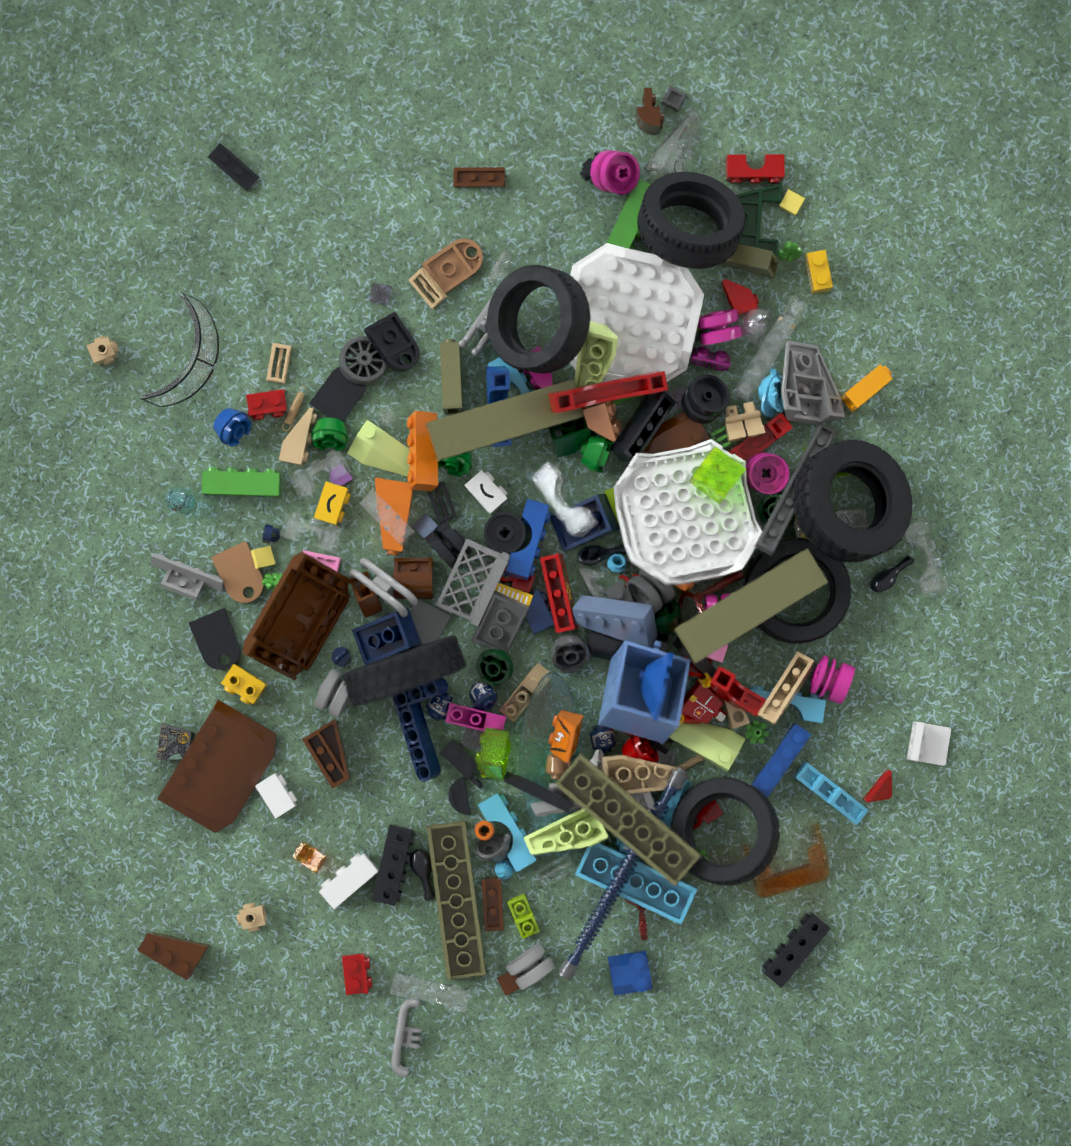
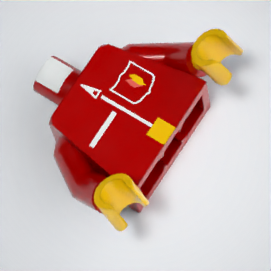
M705 673V679L699 677L684 696L679 725L681 723L708 724L712 718L719 722L725 719L727 713L720 709L723 701L710 687L712 678L708 673Z

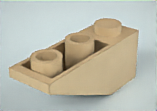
M313 408L307 410L283 440L279 456L280 462L303 466L304 462L307 463L309 458V451H306L307 445L312 443L310 431L312 425H315L317 420V414H314L315 410Z
M537 663L499 711L515 722L553 674Z

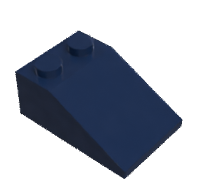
M597 494L550 516L563 552L620 529L606 494Z
M409 608L406 609L408 612L406 617H402L396 611L352 630L365 665L422 644Z

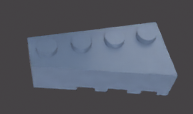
M581 595L573 607L576 625L619 640H626L650 648L658 636L653 605Z

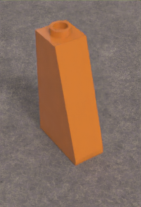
M375 478L383 549L387 550V554L398 556L399 552L403 553L413 490L410 489V483Z

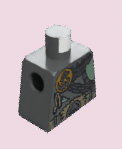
M161 723L156 760H181L193 741L194 732Z

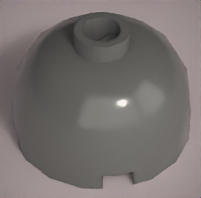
M566 634L556 639L553 643L551 658L554 667L560 669L561 672L574 673L581 670V666L589 662L590 652L586 642L581 637L574 634Z

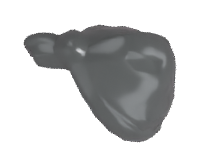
M493 834L488 840L480 839L475 848L477 856L484 861L492 863L504 861L510 848L511 836L505 834L503 837Z

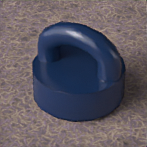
M269 524L264 526L263 543L270 544V541L276 542L280 539L281 533L278 529L273 528V525Z
M337 647L332 652L331 658L336 665L345 666L349 663L351 654L348 649Z

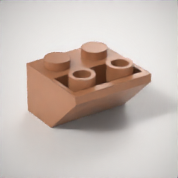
M614 401L584 407L583 413L589 429L611 441H615L619 437L622 425L620 420L616 419L615 412H617Z

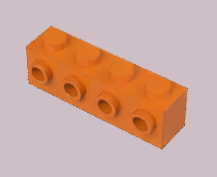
M415 411L407 419V428H409L407 445L409 446V454L407 456L409 472L407 481L410 483V489L432 492L438 486V462L436 461L432 442L425 426L427 422L437 420V413Z

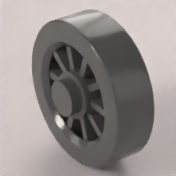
M358 336L350 339L343 346L339 355V368L343 376L357 385H370L377 382L387 367L367 336ZM347 362H351L354 364L348 367ZM356 367L358 368L357 375L351 372ZM361 370H364L365 377L359 376Z

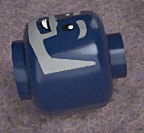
M484 682L475 683L469 693L470 700L478 710L493 708L498 698L493 687Z
M447 693L431 698L426 704V709L428 710L426 713L436 721L445 720L449 704H453V698Z
M596 725L589 733L594 750L600 749L603 753H608L616 745L615 734L612 728Z

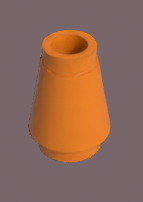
M481 821L475 827V834L481 840H488L494 834V827L488 821ZM483 826H487V833L481 831Z

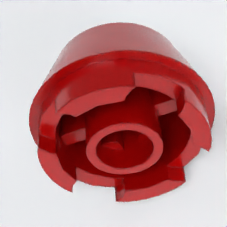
M632 734L622 747L623 756L654 763L659 761L657 750L653 751L649 745L650 739Z

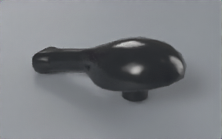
M624 544L610 549L591 545L581 549L578 552L577 559L581 564L592 566L601 563L609 556L627 554Z
M907 555L903 561L893 568L878 572L870 583L872 591L883 592L890 589L895 584L898 573L907 566L914 564L915 560Z
M416 849L410 856V867L412 872L421 879L425 891L424 898L428 901L435 898V893L432 891L429 879L432 870L431 857L424 849Z

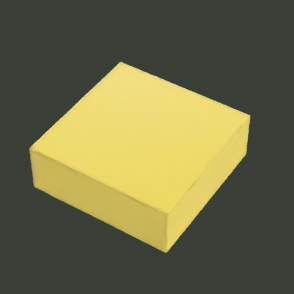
M788 189L779 207L796 216L805 198Z
M271 546L251 550L256 569L275 564Z

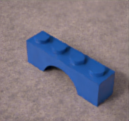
M506 366L486 367L487 405L508 399L510 370ZM508 440L491 446L500 447L512 445L511 440Z
M527 499L522 522L530 530L531 541L522 551L511 553L505 575L528 581L529 576L533 577L536 567L532 565L533 560L539 557L541 550L538 547L539 540L543 541L546 530L543 529L544 523H549L552 513L548 511L549 505Z
M793 723L782 738L774 754L750 785L756 787L768 798L811 734L796 723Z

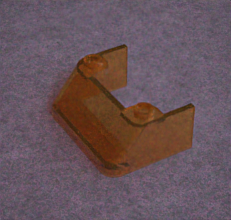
M811 823L817 844L812 845L807 851L809 863L772 874L770 866L766 867L759 876L752 879L758 896L768 898L828 878L830 869L827 851L818 823ZM745 843L741 844L744 856L746 857L749 854L748 846Z

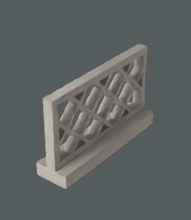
M466 539L436 606L471 620V624L478 626L510 555L502 552V554ZM467 546L475 548L477 555L468 557L466 553ZM491 555L496 559L494 563L486 565L483 556ZM480 558L483 566L473 570L470 561ZM467 562L470 571L461 574L458 566ZM485 570L487 578L478 581L475 573ZM472 574L475 583L466 586L463 577ZM460 579L463 587L453 590L451 581ZM477 586L480 592L479 595L471 597L468 589ZM465 591L468 599L458 601L455 593ZM452 595L455 603L448 605L442 602L444 597ZM470 602L472 607L471 613L462 611L460 605Z

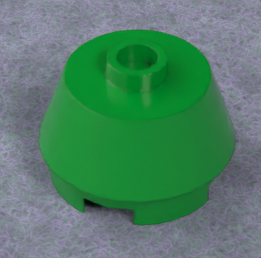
M336 418L319 419L311 433L313 446L322 451L325 448H334V452L344 450L346 443L349 441L345 423Z
M590 436L587 444L583 443L580 454H583L581 463L592 472L601 473L602 468L600 466L604 467L609 455L610 447L607 446H611L613 441L606 439L604 436Z
M472 451L438 461V469L443 467L448 470L447 474L462 477L463 473L468 475L469 470L472 469Z

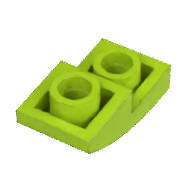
M525 893L507 900L522 939L539 933V927Z

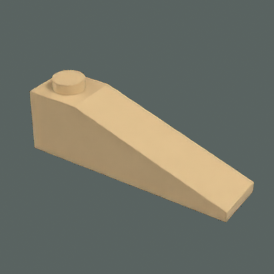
M797 651L762 706L758 716L775 725L813 671L814 660Z

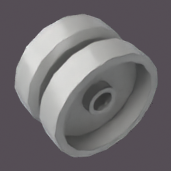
M332 668L318 691L314 707L323 711L331 701L329 714L339 718L349 700V694H347L344 681L339 685L342 678L341 672Z
M541 943L532 946L506 966L511 976L521 973L516 979V984L521 990L541 980L556 966L550 957L538 961L546 952Z

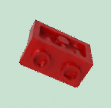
M284 389L246 395L248 416L253 418V420L265 419L264 416L272 415L273 418L284 416L283 413L288 412Z
M365 953L343 955L342 963L346 995L368 994L370 992L369 989L373 988L372 977H368L367 969H370L369 957L366 958Z

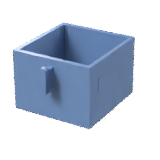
M625 640L610 660L598 725L664 744L679 727L690 659L676 655L673 656L658 721H655L640 691L641 682H638L640 672L645 671L647 664L669 653L659 651L661 647V642L655 641L649 648Z

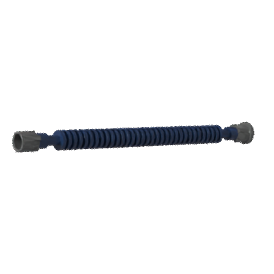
M677 767L676 770L671 769L672 773L666 782L668 784L664 790L665 794L661 801H655L658 804L653 805L655 810L652 808L650 810L659 820H661L660 817L663 819L665 817L662 813L667 814V811L664 809H670L667 804L671 797L675 796L676 792L682 788L684 782L689 779L686 776L688 772L680 767ZM630 848L628 849L630 853L626 852L625 854L627 857H623V860L626 862L621 861L620 864L622 866L619 865V870H616V874L613 875L615 880H610L613 884H608L610 888L606 887L605 890L607 892H603L605 897L601 896L600 899L602 901H598L599 905L595 906L594 914L590 915L591 918L585 924L587 927H583L584 931L580 933L582 936L579 935V940L575 941L578 945L573 954H570L568 959H565L558 971L560 976L569 981L572 980L579 968L580 956L584 949H590L591 941L595 940L594 937L600 931L598 928H602L600 923L604 924L605 921L603 919L606 920V915L610 914L608 910L611 911V906H614V902L618 900L615 898L620 896L617 892L622 893L620 888L624 889L625 886L623 884H627L625 879L629 880L630 877L628 875L631 876V871L635 870L632 866L636 867L638 864L635 861L638 863L640 861L637 857H641Z

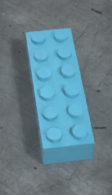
M602 842L587 847L575 875L604 889L606 887L610 888L608 884H613L610 880H615L613 875L616 874V870H619L618 866H622L620 864L621 861L626 862L623 860V857H627L626 853L619 852V850ZM641 860L639 863L635 861L638 865L636 867L632 866L635 870L631 871V876L628 875L630 877L629 880L625 879L627 884H623L625 886L624 889L620 888L622 893H617L629 901L682 924L698 887L684 880H680L674 886L649 864Z

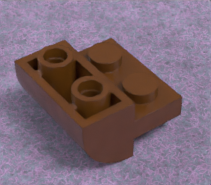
M644 88L642 97L643 107H637L636 123L645 133L658 135L659 129H663L664 113H660V107H655L656 95L652 94V88Z
M394 558L393 578L407 588L417 599H433V558ZM394 589L395 599H407Z

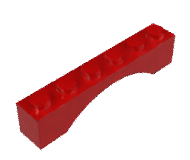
M654 371L548 393L551 411L553 413H560L602 402L666 391L668 386L665 371Z

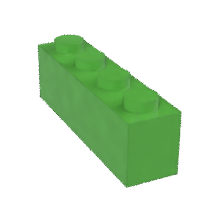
M639 179L635 188L631 190L607 243L629 249L635 248L632 244L635 238H640L637 217L644 194L651 184Z
M208 467V471H202L203 495L281 496V474L277 473L275 469H265V472H258V469H246V472H238V468H227V471H219V468Z

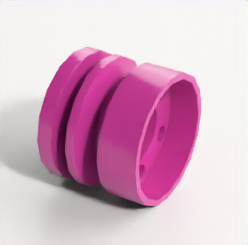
M765 452L757 453L750 457L746 463L747 484L755 491L764 494H775L784 489L789 481L790 472L788 465L784 459L777 455ZM762 469L767 470V476H762Z
M823 655L813 671L809 693L815 694L820 687L819 697H823L828 690V700L842 704L850 688L855 667L842 663L837 670L835 669L836 659H832L827 666L829 657Z

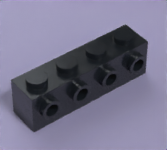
M666 391L647 394L610 450L621 461L631 462L636 453H643L676 402Z
M394 824L389 825L372 901L395 906L396 902H400L402 891L399 888L401 883H405L407 874L404 871V866L409 864L411 856L408 849L409 845H413L415 834L412 833L413 829Z
M812 912L809 914L805 913L801 917L799 927L797 929L793 928L788 933L787 937L789 939L785 944L780 943L774 951L776 952L775 956L772 959L768 958L762 965L764 968L762 972L780 988L785 985L831 929Z

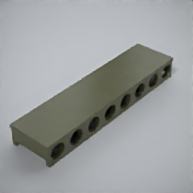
M573 379L427 422L425 426L432 442L436 461L445 460L584 417L582 408L560 413H553L551 411L548 393L575 388Z
M808 549L802 550L673 630L677 633L693 663H697L823 586L828 581Z
M580 753L555 785L674 886L677 885L701 856L700 853L583 754Z
M466 821L428 825L427 834L447 980L486 975Z

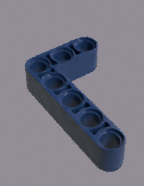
M444 678L393 695V702L416 775L421 781H428L438 777L441 773V768L420 702L445 694L448 690V683Z

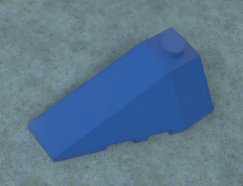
M669 653L647 664L645 671H641L638 682H641L640 691L655 721H658L663 704L669 670L671 669L674 656L673 653Z

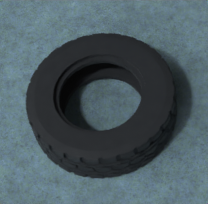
M843 440L812 455L800 468L793 490L794 513L805 537L808 538L809 542L816 549H819L826 556H830V558L838 561L842 560V562H862L889 551L906 534L905 531L908 530L913 510L911 489L900 465L885 450L862 440ZM837 473L855 475L870 489L875 502V515L872 524L867 530L851 528L836 515L831 504L830 488Z
M454 635L360 666L344 673L342 679L345 682L344 685L346 686L347 694H349L348 697L351 705L359 706L451 675L465 668L466 662L458 639Z

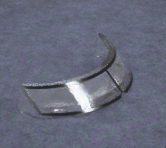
M180 291L178 296L185 302L193 319L195 331L194 347L188 364L173 382L158 391L139 396L141 401L157 407L172 406L186 401L195 395L212 376L219 356L218 331L211 314L199 300Z

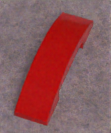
M780 413L764 425V435L747 438L730 450L729 453L737 455L747 463L750 457L762 452L793 427L785 416Z

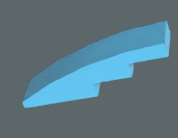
M804 761L793 776L856 825L859 824L868 812L867 808L806 761Z

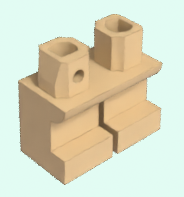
M754 402L744 403L745 414L738 415L736 405L726 407L724 422L728 442L765 434L760 411H757Z

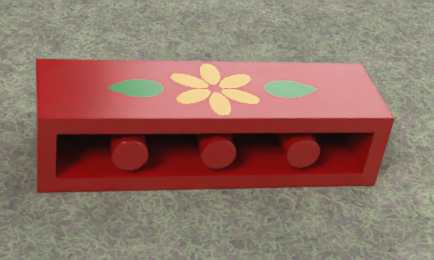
M563 553L541 557L540 561L556 633L578 629L579 625L575 624L573 615L574 602Z

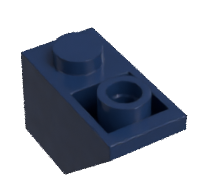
M539 590L534 592L526 614V619L534 634L554 625L551 609L548 610L545 605L548 600L544 592L540 593Z

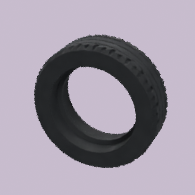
M675 172L655 180L649 185L644 194L637 217L639 233L648 248L661 259L673 265L689 269L711 268L731 258L738 247L746 224L744 208L735 193L722 182L695 172ZM671 206H689L699 209L711 216L717 222L721 231L710 235H697L685 232L672 225L665 218L661 210Z
M543 265L524 266L504 278L496 288L487 312L488 336L498 357L515 369L533 373H551L567 366L581 351L590 327L589 302L582 286L568 273ZM539 287H548L554 292L559 302V326L554 338L545 348L539 352H530L524 348L518 336V313L523 301L532 291Z
M789 538L779 541L772 556L762 551L752 562L746 574L744 586L770 571L782 561L788 560L806 549L810 551L817 565L825 573L830 586V596L826 608L817 618L806 623L794 624L783 621L774 615L757 625L765 634L781 642L798 644L823 638L841 623L850 605L851 581L845 564L841 560L832 559L830 556L820 552L807 538Z
M716 777L696 784L695 787L690 788L685 793V796H682L677 804L678 807L675 808L672 815L673 820L671 821L670 829L700 853L693 838V826L700 810L708 803L722 798L735 799L745 804L753 813L758 828L757 840L752 851L743 860L730 865L715 864L701 854L699 859L688 870L692 875L703 881L722 886H734L754 879L770 865L779 846L780 824L770 800L756 787L736 778Z

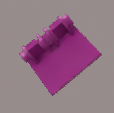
M698 346V348H693L691 363L703 367L704 361H706L705 368H707L708 362H710V369H713L715 363L714 370L724 372V370L728 371L730 367L731 356L725 351L717 350V352H711L707 347Z

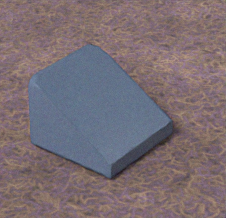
M425 513L412 527L425 538L431 532H434L438 525Z

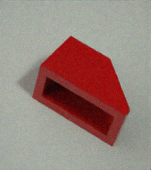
M727 279L722 280L721 285L731 309H737L738 317L757 310L759 300L756 294H752L751 289Z

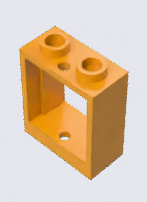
M878 365L841 397L842 401L853 413L893 379L891 371L886 366Z

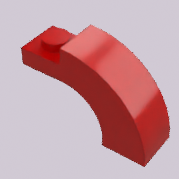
M719 666L710 682L712 690L733 707L741 708L757 717L767 699L744 687L737 681V675Z

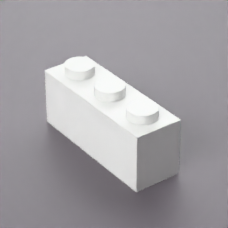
M366 853L362 855L356 854L350 859L351 865L347 868L343 865L335 872L337 876L332 881L328 878L320 885L322 887L319 891L333 909L379 871Z

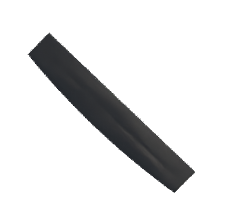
M677 635L672 644L693 663L692 658ZM706 658L693 663L704 675L708 673L711 678L714 677L717 671Z
M506 772L503 782L567 813L570 812L573 804L570 801L535 782Z

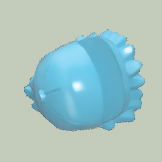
M770 368V375L766 376L758 387V396L762 402L761 411L767 418L773 417L776 411L782 413L784 410L781 394L783 377L776 369Z

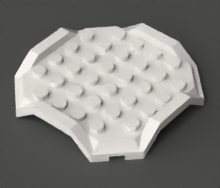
M610 243L604 244L572 265L570 275L578 281L587 296L590 308V321L606 325L618 337L616 356L602 382L654 371H665L668 382L687 370L704 293L688 268L673 265L656 254ZM577 356L570 362L575 371Z
M712 439L677 450L655 454L636 453L614 486L617 518L624 547L631 563L666 585L689 584L719 578L742 570L756 548L755 544L762 533L756 521L747 485L746 461L735 454H730L723 449V446Z

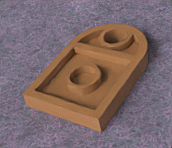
M458 239L423 262L422 266L444 293L447 294L479 271L483 262V254L478 244L474 241ZM475 248L477 255L473 258L466 255L467 249Z
M246 541L211 557L220 578L224 580L225 589L232 599L241 603H249L256 600L262 594L264 589L262 584L263 576L260 569L255 568L252 553ZM247 587H252L254 590V595L251 598L244 596L243 592Z

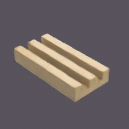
M424 267L420 268L409 279V282L431 309L436 308L443 299L448 297ZM416 278L421 282L426 291L429 292L430 295L435 299V302L430 298V296L425 292L421 285L416 281Z
M272 344L266 381L286 384L292 346ZM276 348H280L274 378L271 376L275 359ZM287 349L282 379H280L279 374L283 351Z

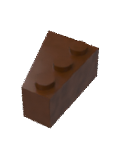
M337 719L332 720L302 739L332 789L351 778Z
M150 931L137 951L188 980L210 944Z

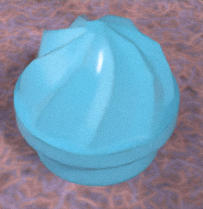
M614 554L609 557L607 561L608 568L612 573L624 571L626 568L624 556Z
M509 860L499 861L495 866V873L501 879H508L513 875L514 867Z

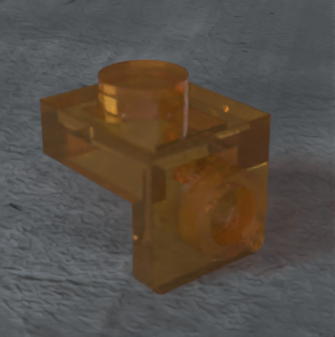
M302 842L295 849L292 858L301 862L311 871L318 873L327 856L312 845Z

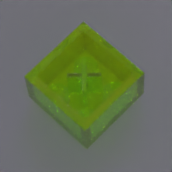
M714 446L692 475L689 483L720 505L743 475L746 468Z
M486 727L485 733L480 736L481 751H477L476 754L477 770H480L481 777L504 781L512 746L509 731Z

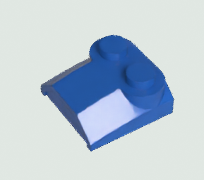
M646 950L608 957L614 995L645 992L652 989Z

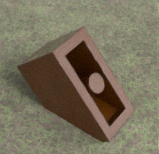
M367 571L364 572V573H362L363 575H365L367 578L370 579L369 574H368ZM349 578L352 580L351 585L365 618L383 611L376 593L356 578Z

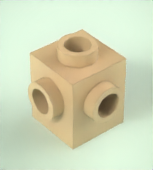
M98 337L94 339V343L86 345L93 363L97 366L111 364L115 361V358H118L117 351H119L117 343L109 337Z
M255 903L243 905V909H240L239 914H237L238 925H242L243 930L248 929V932L260 930L259 926L268 923L264 904L255 906ZM249 915H252L254 919L251 920Z

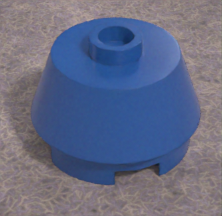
M232 408L223 410L213 424V428L223 444H228L230 447L240 444L238 440L244 434L248 435L252 427V422L249 421L247 413Z

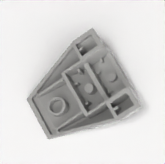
M787 341L781 390L787 420L819 424L845 418L842 399L818 346Z

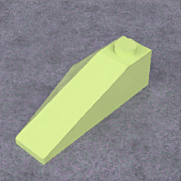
M590 321L586 341L577 355L574 379L575 388L602 382L616 356L618 337L606 325Z
M367 420L356 435L347 454L364 465L407 477L409 472V464L407 463L409 448Z
M681 723L669 737L726 772L730 769L746 739L728 728L705 723Z
M582 808L525 836L524 840L530 854L537 855L591 847L608 839L609 836L606 827Z

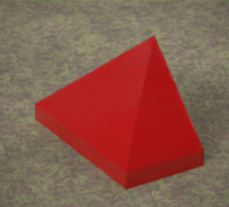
M886 769L863 798L865 802L887 800L892 797V772Z

